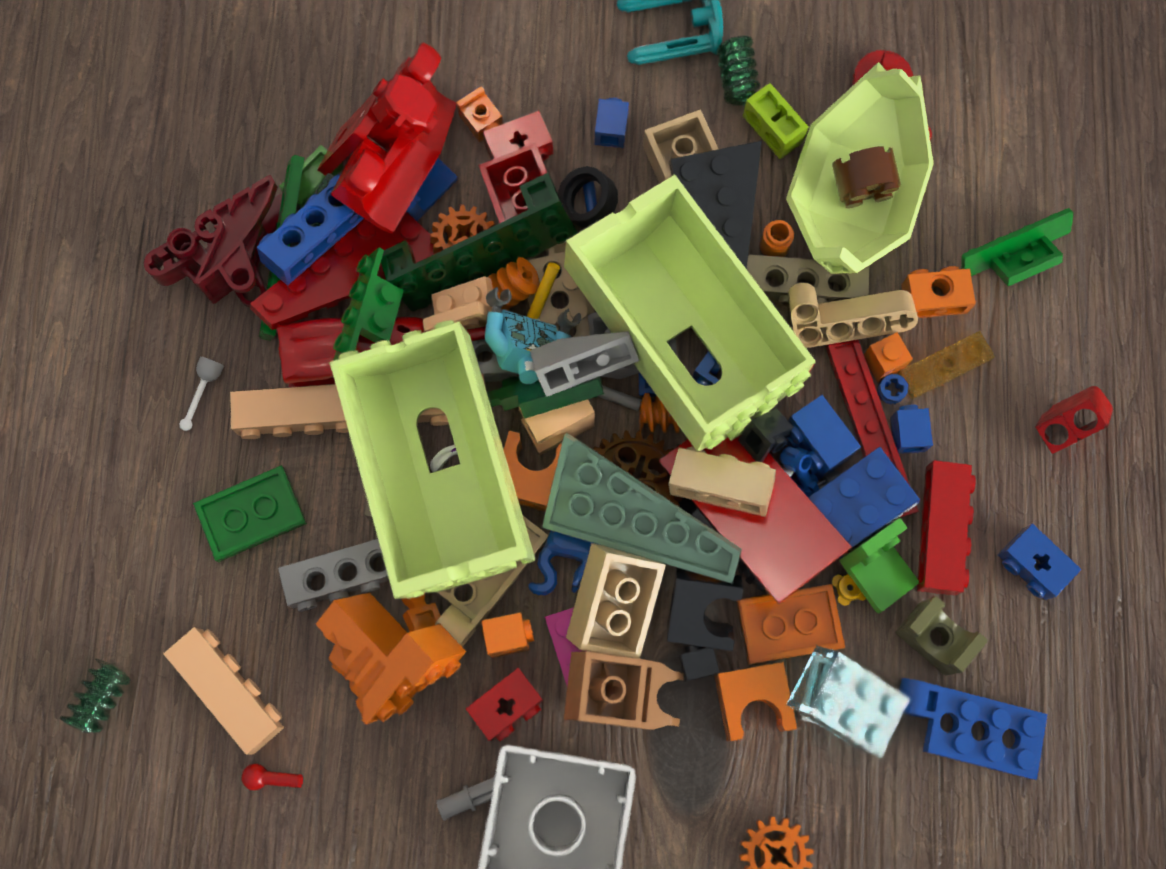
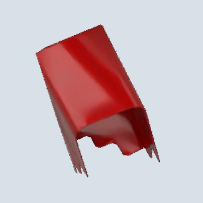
M1091 386L1054 404L1051 409L1042 414L1035 428L1051 453L1054 454L1108 427L1113 407L1099 387ZM1081 409L1092 410L1096 414L1097 420L1082 426L1080 429L1077 428L1073 421L1075 413ZM1051 424H1061L1068 431V439L1060 445L1051 444L1048 442L1049 437L1045 433L1046 428Z

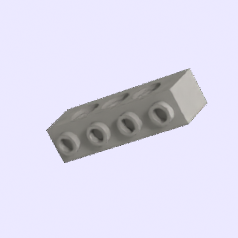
M375 539L279 567L278 570L287 606L294 609L298 608V611L302 612L316 608L317 602L325 599L333 602L337 599L349 597V592L359 589L361 593L380 589V583L390 580L387 569L382 572H375L373 569L374 561L378 557L383 556L379 540ZM350 565L356 566V577L351 581H344L342 578L343 570ZM323 574L326 579L324 587L314 591L311 587L312 579L316 575Z

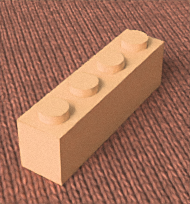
M194 627L163 654L246 755H254L284 729V726L279 722L282 716L271 703L264 704L258 696L262 693L261 690L250 678L245 681L238 672L241 668L239 663L229 653L224 655L217 647L220 641L209 629L204 631Z

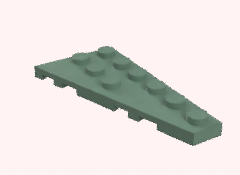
M566 433L564 435L542 528L729 583L733 582L742 550L740 547L570 434Z

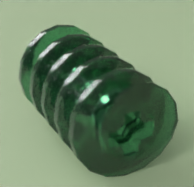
M749 36L730 38L721 43L717 48L718 65L721 69L720 77L723 80L724 100L731 105L745 106L746 100L754 95L761 86L760 82L755 80L758 78L759 73L754 69L757 61L752 58L755 55V50L751 48L753 39Z
M95 659L101 665L100 669H88L94 680L81 681V684L87 689L86 693L75 692L73 694L80 701L79 705L68 703L66 706L73 713L72 717L61 715L59 718L67 725L85 733H100L103 726L98 720L107 721L110 714L105 708L114 709L117 705L112 696L121 697L124 694L123 689L118 684L128 685L131 682V679L124 671L100 659Z

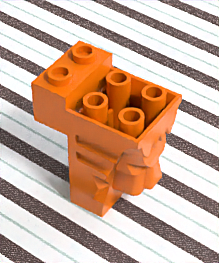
M370 592L334 600L315 624L324 633L323 635L326 639L335 643L329 655V661L332 663L334 670L350 681L349 687L358 697L356 705L362 715V721L366 725L378 720L384 722L396 713L398 715L405 713L414 703L412 697L417 691H422L440 677L445 676L448 678L452 676L461 666L459 660L467 652L441 624L407 632Z

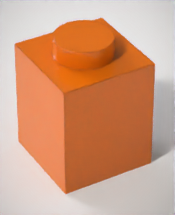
M898 332L870 345L864 353L867 365L877 382L882 381L889 374H896L904 370L913 360Z

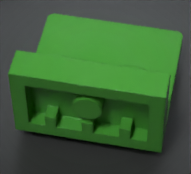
M901 518L879 531L839 560L876 613H881L919 584V580L894 548L900 542L898 535L907 529Z

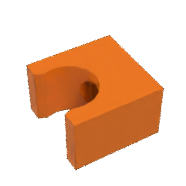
M509 431L503 450L519 504L546 512L562 444H559L556 448V457L551 465L540 471L529 470L518 460L522 449L520 433Z
M784 662L725 672L714 676L727 741L743 739L744 731L741 726V714L743 709L753 701H761L769 705L774 711L776 726L780 732L797 729Z

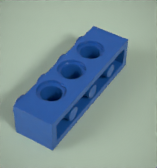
M340 174L334 176L328 183V186L319 194L312 195L307 200L305 206L296 214H290L284 220L282 226L274 233L265 235L257 246L261 263L287 286L364 219L345 204L340 207L333 206L334 204L342 203L330 195ZM313 223H322L320 226H310ZM292 242L299 243L297 246L294 247L287 246Z

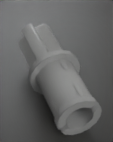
M495 777L469 788L465 785L463 786L464 790L441 800H436L442 819L445 821L447 818L469 809L475 811L476 806L492 800Z

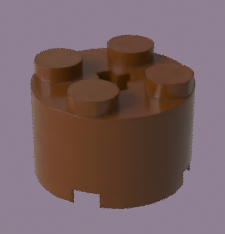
M884 146L859 150L849 154V161L842 163L841 158L832 163L840 201L845 203V208L858 207L863 204V200L874 198L875 202L891 199L893 197L892 192L897 191L901 186L894 152L891 147L888 148L887 152H885Z

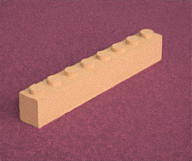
M482 374V378H483L484 385H485V388H486V382H485L484 374ZM336 384L230 392L231 429L238 436H241L242 439H259L261 437L260 434L271 433L275 437L292 436V432L304 431L307 435H319L324 433L326 429H336V432L341 433L349 432ZM437 408L425 410L418 419V423L430 422L433 426L449 424L446 414Z

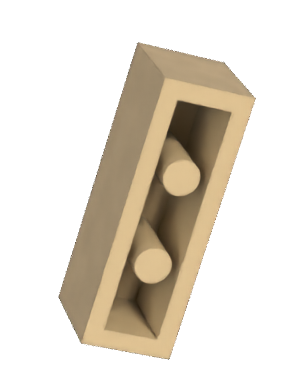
M688 447L687 449L678 448L669 480L670 495L766 517L775 482L776 469H772L769 465L762 462L754 461L751 464L741 462L736 457L727 454L714 456L706 454L704 450L696 451L694 447Z

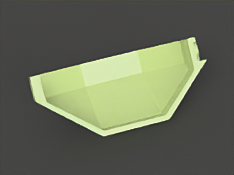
M878 62L810 125L786 200L814 260L831 274L858 273L911 237L934 164L920 75L908 77L902 69L886 71ZM884 146V150L887 152L888 148L891 147L901 181L899 189L892 192L893 197L882 202H875L874 198L865 199L863 204L858 207L845 208V203L840 201L832 163L841 158L842 163L849 161V154L859 150Z

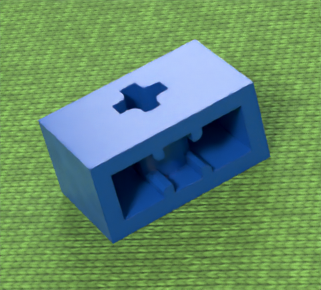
M1034 524L1022 528L998 554L1003 560L1002 565L1005 569L1015 576L1019 575L1027 583V589L1037 598H1043L1044 600L1056 597L1082 570ZM1035 559H1038L1040 562L1037 566L1039 570H1036L1034 568V565L1036 564Z

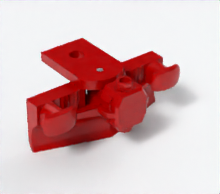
M424 42L420 43L412 58L408 57L398 67L391 79L387 81L382 78L379 81L372 95L339 129L317 169L328 177L352 153L330 195L377 228L391 234L395 231L442 152L457 106V102L442 95L430 79L441 61V56L434 47Z

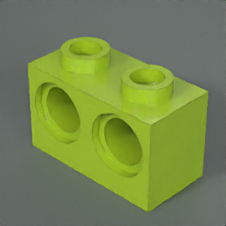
M771 83L746 100L743 117L780 160L804 142L809 126Z

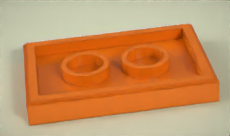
M832 584L798 589L780 604L770 594L736 601L748 665L827 652L828 650L826 649L839 650L845 648Z

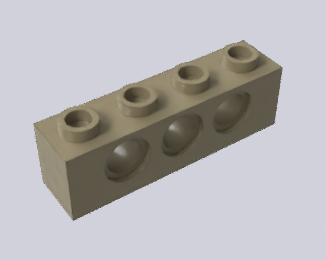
M748 254L747 271L771 302H778L779 305L789 307L788 291L792 286L798 284L797 281L805 280L815 288L818 304L867 296L869 293L870 265L858 273L831 274L814 259ZM776 278L781 286H770L766 279ZM834 282L839 284L842 291L835 292L831 290L828 283Z

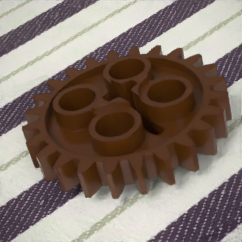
M625 430L622 439L616 433H613L610 442L603 438L599 447H593L595 452L631 476L634 474L639 458L644 457L645 463L638 480L679 507L680 504L678 502H682L683 497L670 495L669 480L671 476L659 463L660 459L674 450V448L665 451L663 449L664 440L655 444L653 443V434H650L645 440L642 439L640 431H637L635 438H631L629 432ZM619 458H626L631 463H623ZM649 469L658 471L660 475L652 474Z

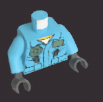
M498 287L490 290L486 296V301L492 309L487 315L485 341L495 353L500 368L519 374V379L522 383L532 384L538 380L534 369L530 350L558 339L571 338L569 331L580 323L581 314H576L572 322L567 319L569 308L566 309L558 317L560 331H557L555 325L501 310L503 305L510 302L512 296L510 290L506 289L501 292L499 299L497 294Z

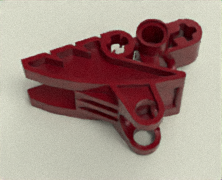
M268 175L252 184L251 189L247 187L233 195L232 201L228 198L214 206L213 211L209 209L199 215L195 221L194 232L186 228L174 229L169 233L166 243L146 255L144 259L145 270L162 286H170L185 277H189L212 304H216L231 291H234L240 301L245 306L250 307L252 301L246 300L244 293L250 291L254 286L260 288V295L266 291L259 269L261 261L257 246L265 235L274 233L277 229L282 195L280 193L275 196L278 187L272 176ZM208 222H211L216 229L213 233H209L206 230L205 225ZM199 241L207 242L208 247L204 249Z

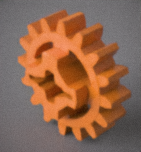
M461 204L460 211L457 212L452 207H448V216L439 213L438 222H433L432 232L434 233H431L430 242L434 244L433 253L436 254L468 239V237L470 238L478 234L480 231L483 232L495 225L494 221L486 222V212L477 215V207L475 206L470 211H466L464 204ZM445 232L447 233V237L449 238L447 244L445 243L443 238Z
M769 816L768 825H765L761 820H757V831L749 828L746 830L747 834L751 837L750 840L740 841V845L747 848V853L739 855L740 860L748 861V865L744 869H803L804 867H813V864L806 860V856L813 854L814 850L804 846L810 839L809 836L798 835L801 829L799 824L788 828L789 819L783 817L780 824H777L775 817ZM771 831L784 832L777 839H768L764 836V834ZM765 844L776 849L782 847L780 854L787 861V864L776 859L770 862L772 854L765 847ZM795 844L798 850L797 863L792 857V847ZM755 846L760 848L761 860L758 866L754 858Z

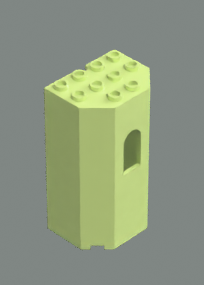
M675 175L630 201L627 207L619 213L614 214L612 212L566 240L564 268L611 333L629 332L639 361L634 363V365L696 451L708 448V450L712 449L727 437L730 441L736 439L743 433L745 426L752 419L770 412L786 395L790 397L804 387L803 382L811 376L809 371L816 362ZM691 327L721 368L720 380L710 386L697 383L667 342Z
M452 320L440 322L434 326V330L422 333L420 330L408 332L402 336L403 341L398 344L391 345L390 341H380L372 344L370 350L358 353V351H348L340 354L339 360L330 362L394 598L411 599L424 595V592L432 593L452 589L517 568L516 561L521 560L523 565L536 560L471 337L459 322L454 323ZM437 408L442 410L447 416L460 464L430 473L417 423L419 416L425 410Z

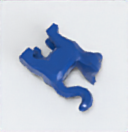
M550 531L545 546L538 555L537 562L545 580L543 583L530 582L529 590L536 595H547L555 589L557 585V572L550 561L554 556H559L581 563L573 575L571 591L576 593L580 588L592 542Z

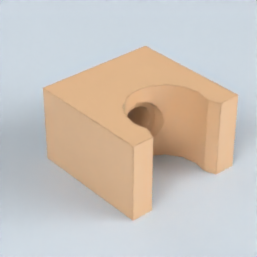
M588 399L524 419L519 408L523 417L521 423L539 456L562 444L566 433L576 437L593 428L595 424V411Z

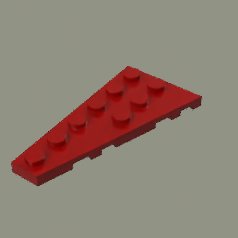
M405 212L392 234L377 228L364 218L288 286L282 280H279L252 301L250 308L271 330L277 329L278 324L287 325L308 317V313L324 307L329 309L337 306L339 301L350 298V290L359 276L357 266L364 255L369 256L377 248L386 250L406 240L412 248L417 263L434 255V244L430 242L431 234L407 212ZM380 263L377 276L386 280L382 265Z

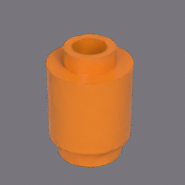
M782 220L768 223L764 228L759 244L763 255L786 256L794 239L792 227Z

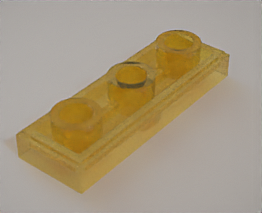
M978 331L899 370L897 374L907 381L908 394L914 400L993 360L995 355L981 331ZM943 361L949 362L951 368L946 367Z

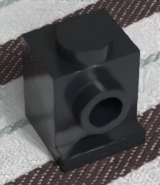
M776 408L752 419L738 441L755 461L763 462L770 451L776 453L787 444L788 440L786 438L791 435L793 426Z

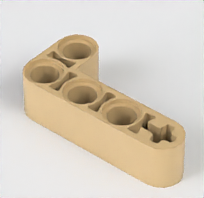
M798 283L788 291L793 332L805 348L905 332L914 328L918 323V315L912 294L905 290L818 304L816 290L811 284Z

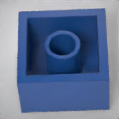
M823 395L791 415L788 420L793 428L791 435L786 438L788 440L786 445L795 449L800 447L808 451L812 460V466L808 471L809 474L816 475L818 481L850 460L861 448V445Z

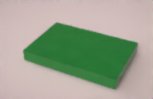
M282 465L193 503L214 559L217 562L307 524L288 475Z

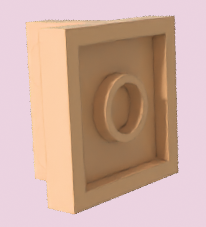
M484 276L431 294L435 315L423 318L424 331L434 330L436 324L452 320L454 323L459 322L464 329L486 326L488 312H491L492 309L486 301L488 292L493 289L491 279Z

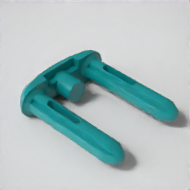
M618 0L617 8L620 11L634 12L692 0ZM702 0L703 7L691 9L693 27L708 25V34L635 47L628 52V61L641 65L706 52H712L714 55H717L722 49L723 15L719 0Z

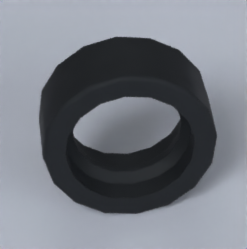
M594 167L576 168L567 174L558 190L560 201L571 221L583 228H588L612 212L614 213L618 203V190L614 182ZM588 182H598L601 185V196L597 205L587 213H577L574 209V200L577 192Z

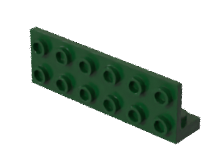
M549 173L519 186L528 207L527 211L416 263L412 248L406 240L384 250L381 265L386 281L404 290L401 298L411 311H416L433 303L431 294L484 276L488 277L492 273H497L500 268H506L509 262L516 263L518 257L525 259L534 257L557 244L565 243L566 240L578 233L560 201Z

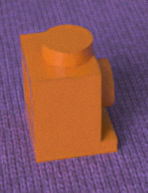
M482 86L457 101L459 116L478 142L484 139V131L503 124L502 115L485 94Z

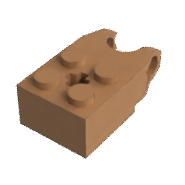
M588 651L571 652L564 719L649 730L667 725L679 726L680 719L673 718L659 708L657 693L662 684L666 682L684 681V673L673 671L660 662ZM605 686H607V693H606V694H605V692H604Z

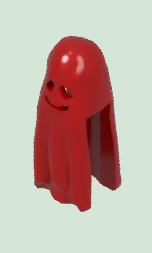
M396 317L390 338L391 345L402 342V336L408 332L417 330L422 331V333L426 332L424 331L423 318ZM322 318L287 325H277L282 377L284 383L289 384V388L336 384L330 362L333 361L336 350L333 349L335 340L342 333L344 326L341 322L342 318ZM359 335L355 351L361 353L370 350V346L375 342Z

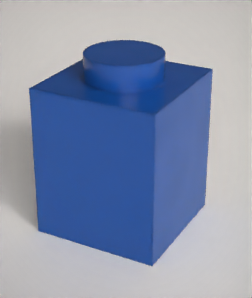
M618 98L599 99L594 145L624 148L629 102H623Z
M904 405L899 407V410L890 417L892 436L899 454L926 452L933 446L929 408L918 409V405Z

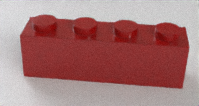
M933 460L926 466L917 591L956 596L963 593L964 588L968 587L970 574L969 570L965 569L966 556L968 557L971 552L972 541L970 537H967L968 525H971L974 515L973 506H969L970 494H973L976 484L975 475H971L972 465Z

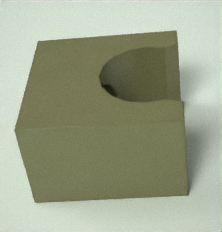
M933 596L919 602L895 633L945 676L963 673L989 640L980 632L971 633L953 622L942 610L945 603L937 596ZM933 629L938 630L942 634L943 642L940 646H936L931 642L930 633Z

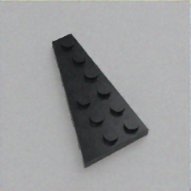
M762 141L670 159L671 175H675L747 270Z

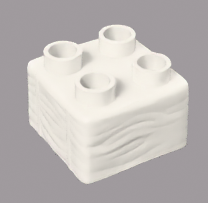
M504 746L500 750L479 869H621L635 785V770L628 765L525 747Z

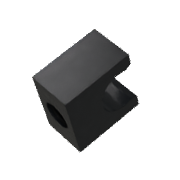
M676 567L667 625V641L733 651L735 641L733 626L728 623L714 622L704 612L706 607L717 599L741 600L743 593L741 576L734 575L733 582L729 583Z

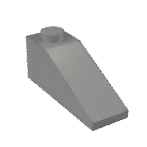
M628 331L562 338L530 350L535 372L546 397L639 361Z

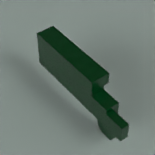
M516 376L503 379L502 388L487 392L491 407L502 405L504 411L519 407L524 419L604 394L601 376L547 397L539 379L532 384H524Z

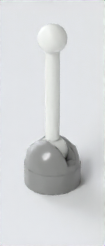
M200 356L196 371L201 381L186 417L180 421L179 426L182 430L188 431L192 428L191 420L206 383L216 380L221 375L224 365Z

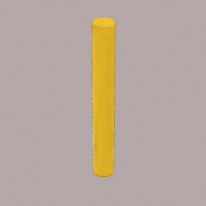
M552 262L548 263L526 317L539 319L560 270L559 265Z

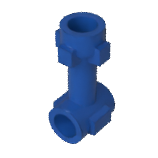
M790 446L786 447L781 453L780 461L786 469L795 472L797 486L807 497H810L819 490L817 476L809 474L808 471L812 466L810 454H808L807 450L800 447L796 449Z

